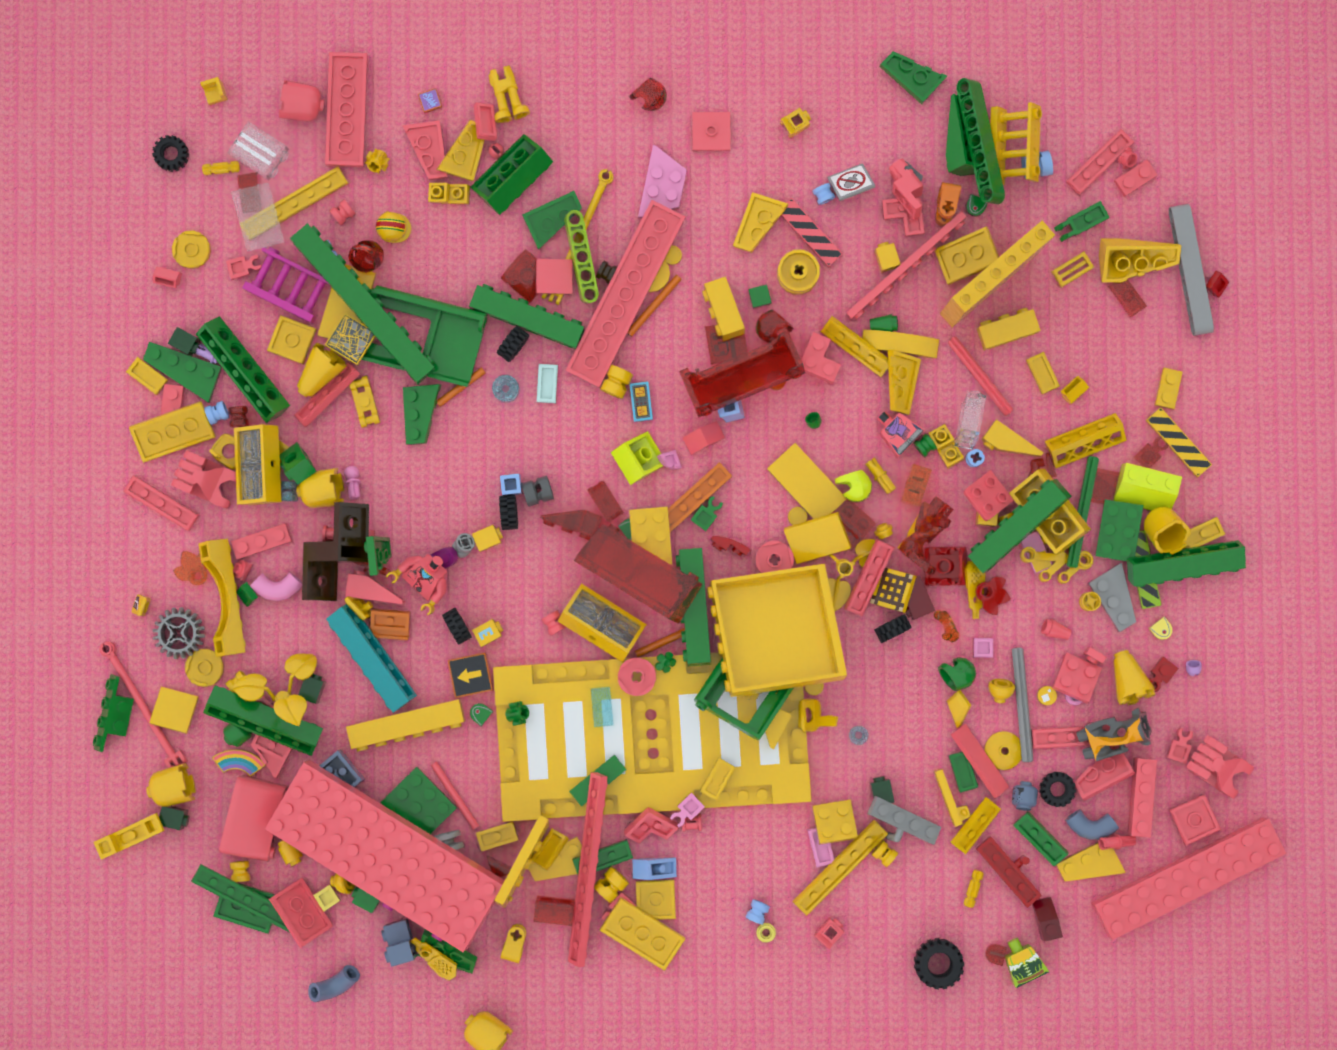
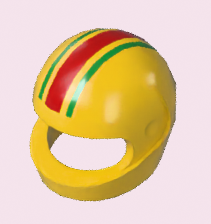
M387 211L378 217L376 232L386 242L399 243L409 237L411 224L404 215Z

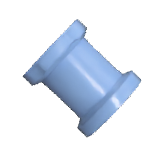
M979 449L968 452L965 457L966 463L970 467H978L985 459L983 452ZM976 453L979 460L974 463L970 456Z

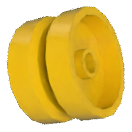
M793 250L786 253L780 260L777 269V279L780 286L786 292L793 295H803L811 291L820 275V266L817 259L805 250ZM800 270L802 275H799V273L796 275L795 271Z

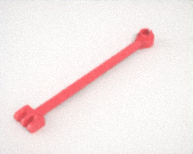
M109 641L101 644L99 648L101 655L111 661L169 756L163 760L168 768L174 767L172 762L176 766L180 765L181 763L178 758L183 763L188 762L182 750L175 753L161 728L149 723L152 713L117 658L115 644ZM106 645L110 648L108 653L104 651Z

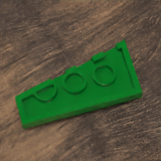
M149 342L143 358L144 361L210 403L222 370L221 366Z

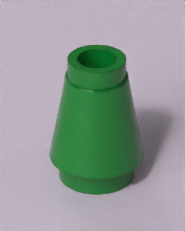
M889 314L870 319V329L890 332L898 331V318Z

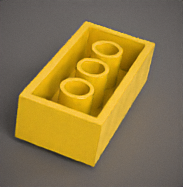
M1038 469L1009 492V494L1018 506H1024L1028 502L1026 499L1035 492L1037 494L1041 490L1040 486L1045 481L1053 479L1046 469ZM1068 500L1038 526L1036 530L1055 554H1059L1088 533L1091 528Z

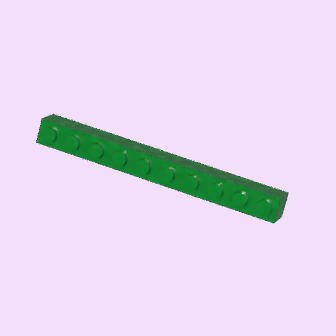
M307 223L290 237L291 242L417 385L435 371L433 366L435 362L429 355L424 356L421 353L422 347L416 341L412 342L408 338L410 334L403 326L398 327L395 323L397 319L394 315L383 310L384 304L377 297L374 299L370 295L372 292L365 283L361 285L357 280L359 276L352 268L348 270L345 266L346 261L341 255L338 254L336 256L332 252L334 249L327 240L323 242L319 237L321 233L314 225L310 227Z

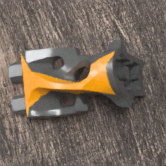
M1136 708L1132 711V718L1117 721L1115 717L1090 722L1084 726L1085 728L1076 733L1079 742L1089 740L1091 745L1082 749L1084 758H1095L1096 761L1129 751L1125 744L1131 742L1150 745L1152 730L1147 720L1146 711L1141 713L1140 709ZM1109 725L1110 730L1104 731L1102 726ZM1120 728L1126 730L1125 735L1122 737L1117 734ZM1119 745V748L1113 750L1110 746Z

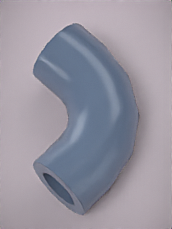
M1079 809L1065 819L1066 823L1077 835L1089 840L1107 837L1119 829L1108 813L1099 820L1092 821Z
M346 965L335 976L310 984L308 989L309 998L313 1002H320L341 995L359 980V971L352 965Z

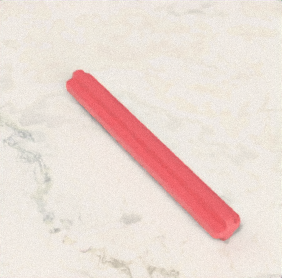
M956 336L948 341L949 346L1005 416L1013 411L1011 405Z

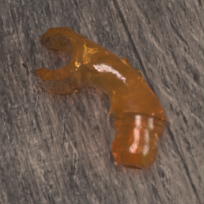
M935 611L934 618L939 620L944 626L945 633L942 634V638L952 643L959 639V632L951 616L946 611Z

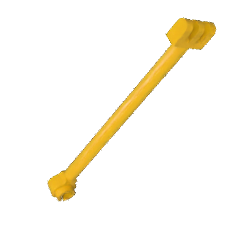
M608 169L601 170L598 175L599 185L584 216L586 230L606 186L613 182L614 176L611 170L608 172V179L602 178L603 174L608 172ZM577 233L574 242L581 243L582 236ZM570 249L565 259L572 260ZM542 294L541 298L546 299L548 294ZM551 294L548 301L553 302L554 297L557 296L555 304L560 305L564 294Z

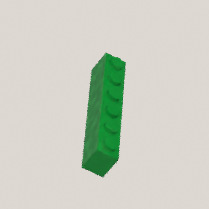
M483 284V286L477 285L469 305L470 309L487 313L490 317L513 326H518L523 330L576 350L585 330L584 326H581L582 322L575 319L568 321L564 319V315L557 312L553 314L548 313L546 308L536 305V307L528 305L529 302L522 298H518L517 301L511 298V294L504 291L500 293L494 292V288Z
M1057 479L1045 481L1040 486L1041 490L1037 494L1034 492L1026 499L1028 502L1024 506L1019 505L1012 511L1013 516L1009 519L1007 517L998 524L1000 527L996 531L991 530L985 535L984 538L986 540L982 544L978 542L970 549L972 553L968 557L982 573L992 569L1072 497Z
M1239 540L1182 549L1175 554L1163 552L1127 558L1128 580L1136 587H1144L1146 584L1152 583L1163 584L1165 581L1170 580L1181 581L1183 578L1189 577L1200 578L1202 575L1207 574L1219 575L1221 572L1226 571L1237 572L1239 569L1246 568L1245 546Z
M702 548L680 549L679 555H676V567H680L681 574H677L678 586L682 585V593H678L679 605L683 604L684 612H680L681 624L685 623V631H681L682 643L686 642V650H683V661H687L688 667L711 665Z
M216 685L210 694L203 712L312 756L323 728L304 720H301L299 726L290 724L278 717L274 708L266 706L261 702L243 700L236 693Z

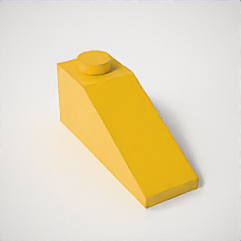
M997 419L981 439L984 442L983 445L991 451L995 449L996 451L1040 457L1044 453Z

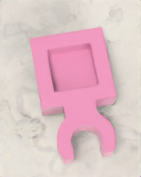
M690 793L678 805L681 811L673 813L670 819L672 820L676 816L680 817L681 822L677 826L681 827L686 817L692 820L705 806Z

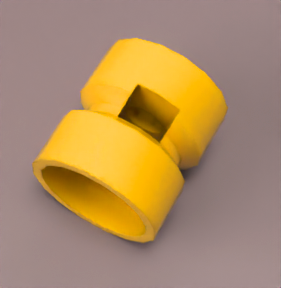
M611 365L607 373L608 379L603 381L600 390L616 398L623 399L627 391L625 386L630 384L633 374L620 367Z
M611 866L605 872V878H600L594 884V889L609 903H612L618 896V891H623L629 884L627 879Z

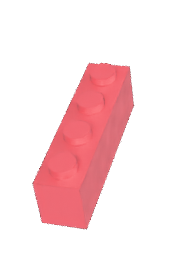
M1133 758L1135 774L1132 775L1127 833L1130 836L1151 838L1157 760Z

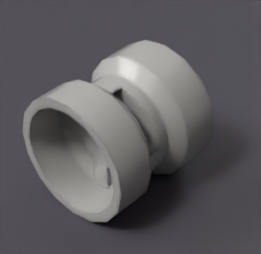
M462 533L456 538L452 547L456 550L459 558L468 556L474 548L475 540L467 533Z

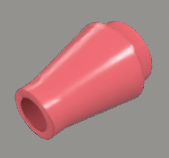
M1046 619L1041 628V633L1045 634V637L1065 640L1070 638L1072 632L1071 629L1054 619Z

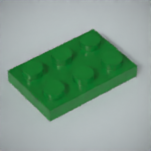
M1105 499L1096 550L1097 557L1122 561L1135 557L1144 505Z

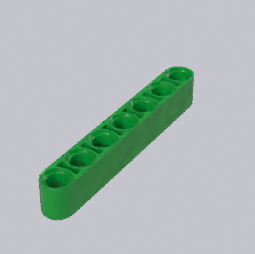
M962 78L958 81L956 90L979 196L982 202L998 205L1004 201L1005 191L982 86L979 81Z

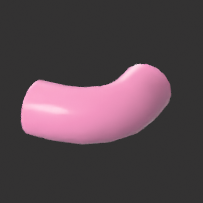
M291 572L279 582L269 580L262 573L250 587L256 594L266 600L281 601L289 599L302 588V581Z

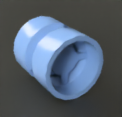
M1049 150L1039 152L1041 177L1053 175V162ZM1021 157L1022 168H1026V157Z

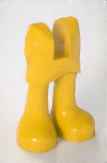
M510 65L503 67L506 79L499 80L496 69L490 70L489 82L494 89L499 109L494 115L496 123L512 121L505 97L507 92L515 120L530 114L528 106L522 105L517 93L518 87Z

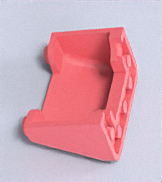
M245 775L239 776L234 786L219 852L267 862L270 861V858L273 859L276 851L272 843L274 834L265 828L287 792L288 786Z

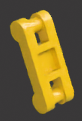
M363 376L362 379L356 381L354 380L350 384V389L361 427H367L371 423H380L368 376ZM364 386L365 392L359 393L358 388ZM371 411L372 416L365 417L364 412Z

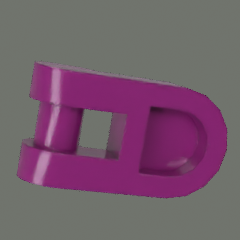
M445 547L430 554L432 557L439 556L443 560L441 566L445 569L454 565L458 560V554L453 547Z

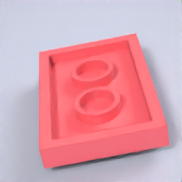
M303 878L269 899L300 948L333 927Z

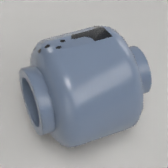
M1021 781L1020 785L1014 786L1012 804L1016 806V809L1030 811L1031 808L1035 807L1038 796L1037 788L1033 787L1031 782Z

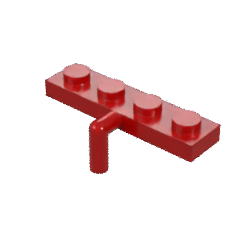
M991 836L976 848L1027 908L1042 896L1019 869L1023 864H1029L1030 859L1022 855L1013 862Z

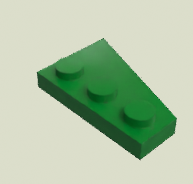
M894 51L879 66L921 104L947 78V75L932 71V68L921 66L915 63L914 60Z
M572 191L523 214L522 216L537 248L540 249L565 225L564 218L567 213L572 210L580 211L582 207L575 191Z
M440 384L403 387L406 445L427 443L433 411L437 405L436 399L441 389Z
M366 537L364 549L368 553L370 576L378 575L379 570L383 568V564H386L392 557L390 538Z

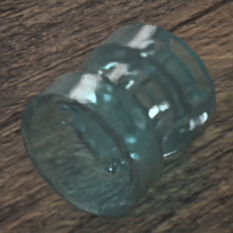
M281 481V501H298L296 494L298 485L296 482Z

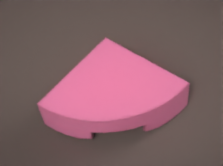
M676 450L657 456L660 463L668 469L677 470L682 468Z

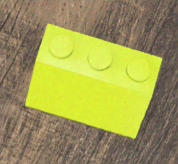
M1124 463L1121 465L1113 501L1144 505L1143 509L1150 511L1158 507L1172 509L1179 493L1182 476Z

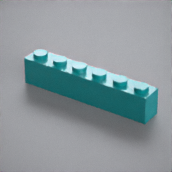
M347 604L326 618L330 628L338 635L341 643L350 652L352 659L358 663L363 674L370 680L375 691L380 694L385 701V705L393 713L417 696L364 620H361Z

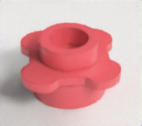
M1127 147L1120 155L1118 162L1123 165V169H1128L1136 164L1138 157L1136 153L1132 152V148Z

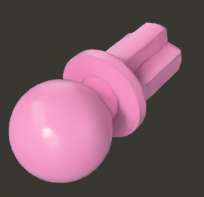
M348 466L344 470V476L347 479L345 485L348 486L349 498L357 500L360 497L359 485L361 483L357 479L359 477V470L355 466Z

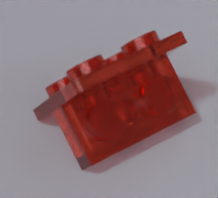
M846 499L836 512H839L851 544V549L848 550L852 551L876 523L858 506Z

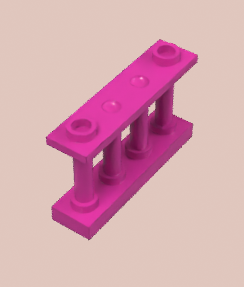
M263 247L261 251L267 254V257L255 281L251 283L245 281L242 288L314 324L316 317L312 315V309L325 284L330 285L320 274L318 275L280 256L278 250L269 247V249ZM274 259H277L285 264L272 289H269L267 292L261 289V284ZM291 267L301 271V274L289 297L284 301L278 298L280 295L278 292ZM309 275L317 279L318 282L306 306L300 309L295 306V301Z

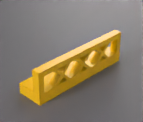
M1114 413L1045 441V445L1051 454L1053 466L1056 469L1127 440L1123 423L1117 414ZM1119 431V437L1114 439L1110 438L1113 433ZM1102 439L1099 445H1092L1095 440ZM1084 446L1081 452H1075L1077 447ZM1066 453L1063 459L1057 461V455Z

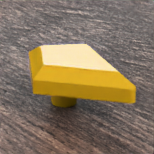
M349 596L344 599L348 607L361 620L371 617L373 604L370 601L365 602L364 599Z
M961 690L957 691L946 701L957 728L962 725L971 707L970 702Z

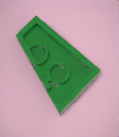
M424 929L421 942H427L456 962L457 969L473 974L477 956L468 951L462 952L444 940L438 941L431 936L433 933Z

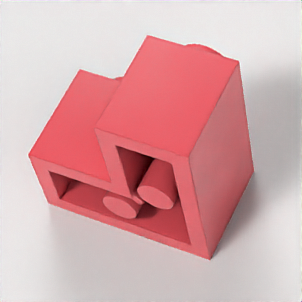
M813 332L797 370L833 384L841 364L824 357L831 339Z

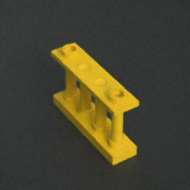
M1029 102L1028 111L1007 113L1006 109L998 106L991 107L990 127L1003 185H1005L1006 177L1026 176L1027 180L1039 182L1040 119L1042 117L1040 105ZM1028 119L1027 130L1006 132L1008 121ZM1027 138V149L1006 151V141L1008 139ZM1026 157V168L1005 170L1007 158Z

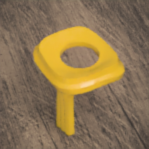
M223 434L209 452L228 469L234 470L235 457L227 459L222 454V449L225 445H234V437L230 434Z
M800 700L799 727L803 732H813L821 726H837L838 716H821L819 700ZM806 708H809L812 714L810 722H807Z

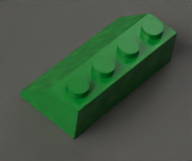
M523 134L470 188L491 209L500 215L549 168L553 160L542 147Z

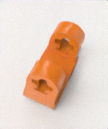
M942 182L938 193L935 221L938 225L945 226L953 219L957 210L961 185Z

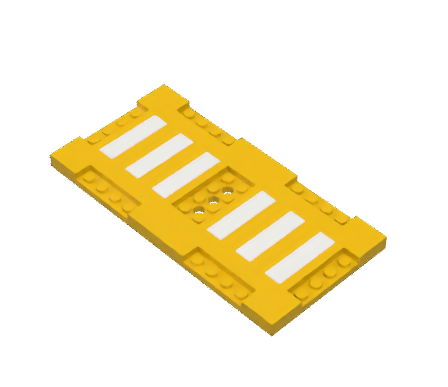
M719 652L710 653L711 665L689 667L687 661H683V655H673L676 664L673 667L670 666L671 669L667 673L655 668V664L659 662L657 661V656L641 657L649 661L656 671L654 687L642 696H633L625 693L618 683L620 666L631 658H626L623 662L618 659L493 667L503 822L537 820L539 815L545 818L585 816L587 802L581 806L569 791L614 754L627 770L607 785L603 815L642 813L647 807L657 812L680 810L678 805L690 793L705 806L704 808L811 802L807 735L799 727L800 700L804 699L803 686L794 687L780 708L792 716L775 748L772 749L769 746L766 733L763 734L760 740L753 739L709 711H702L695 706V697L723 657ZM634 671L632 673V680L640 682L642 673ZM725 690L716 706L743 723H749L770 691L759 693L758 699H754V695H751L750 700H747L746 696L730 697L729 692ZM522 701V705H526L529 709V717L525 719V724L513 726L512 722L506 719L505 712L507 708H510L509 703ZM653 709L656 711L657 716L654 720L646 718L645 713L647 710ZM651 728L656 729L658 732L657 738L653 740L649 739L646 735L647 731ZM650 748L658 749L659 756L652 759L648 756ZM718 758H721L736 768L716 801L700 792Z

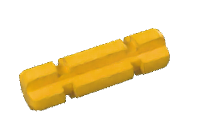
M238 161L202 165L204 175L240 171Z
M974 870L972 873L973 879L970 880L966 893L967 897L964 900L966 907L973 908L975 905V898H977L981 885L980 880H982L984 875L982 871Z

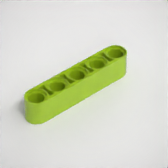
M572 210L567 213L564 222L579 296L582 302L590 304L598 299L599 292L584 218L580 211ZM574 214L578 217V224H572L569 221L570 215ZM575 233H579L582 236L581 243L574 242L573 235ZM578 252H583L586 255L585 262L577 260ZM582 271H587L590 274L588 281L581 279ZM586 290L593 292L594 297L592 300L585 298L584 293Z

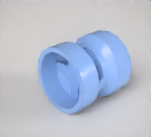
M223 401L217 402L216 406L209 405L204 407L205 414L211 425L216 424L220 419L227 420L230 418Z
M753 899L751 902L752 909L747 911L745 917L763 925L765 921L764 913H768L770 906Z

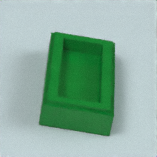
M963 752L948 755L959 793L978 788L972 765Z

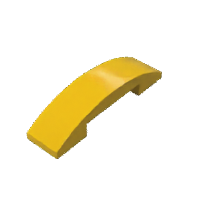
M863 330L862 339L878 351L895 350L904 354L937 359L939 339L890 331Z
M155 813L93 843L102 860L165 830L158 814Z

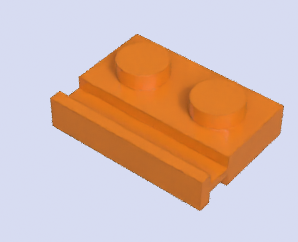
M372 609L370 624L372 633L376 638L409 640L410 611Z

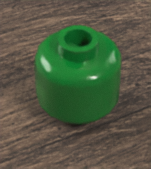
M228 724L223 729L225 742L236 747L242 746L252 736V732L232 724Z

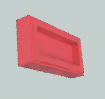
M476 102L474 104L477 139L495 141L497 139V130L494 119V105Z

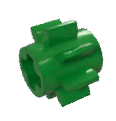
M522 701L509 703L510 708H507L505 712L506 719L512 722L513 726L525 724V719L529 717L528 707L522 705Z

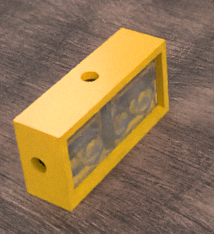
M262 424L234 428L237 505H260L282 502L278 426Z
M582 583L558 620L559 623L621 662L625 660L647 625Z

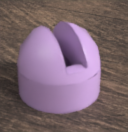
M1190 660L1186 662V671L1190 676L1201 673L1202 663L1200 661Z

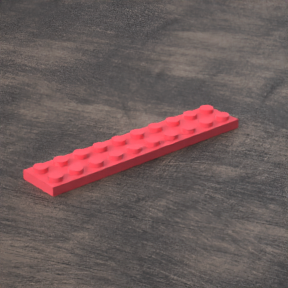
M651 200L565 371L599 388L601 387L686 216Z

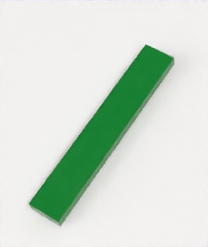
M202 864L199 865L191 880L192 883L289 932L268 898Z

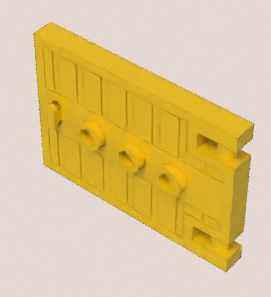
M539 815L494 900L499 906L506 908L508 902H512L513 897L511 896L516 887H520L524 879L523 874L525 870H529L533 862L531 858L535 852L539 851L543 843L541 840L549 827V819Z

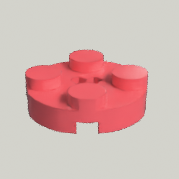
M769 541L759 548L755 563L760 573L791 569L794 564V556L792 550L786 544L780 541ZM773 554L780 558V561L775 566L769 562Z
M631 658L620 666L618 683L625 693L633 696H642L654 687L656 671L649 661L642 658ZM634 671L642 673L640 682L632 680V673Z

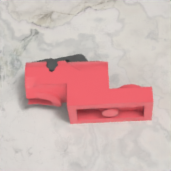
M902 158L895 161L889 167V173L894 180L892 193L915 220L921 216L922 203L918 197L923 192V183L921 182L923 176Z

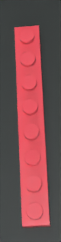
M962 211L854 305L846 313V316L850 320L853 318L859 319L865 313L863 309L868 305L872 307L880 300L878 296L882 293L887 294L894 287L892 284L896 280L902 281L908 275L906 271L911 267L915 269L923 262L921 258L924 255L930 256L937 249L935 246L940 241L943 244L951 237L950 232L954 229L958 231L966 224L964 220L967 216Z

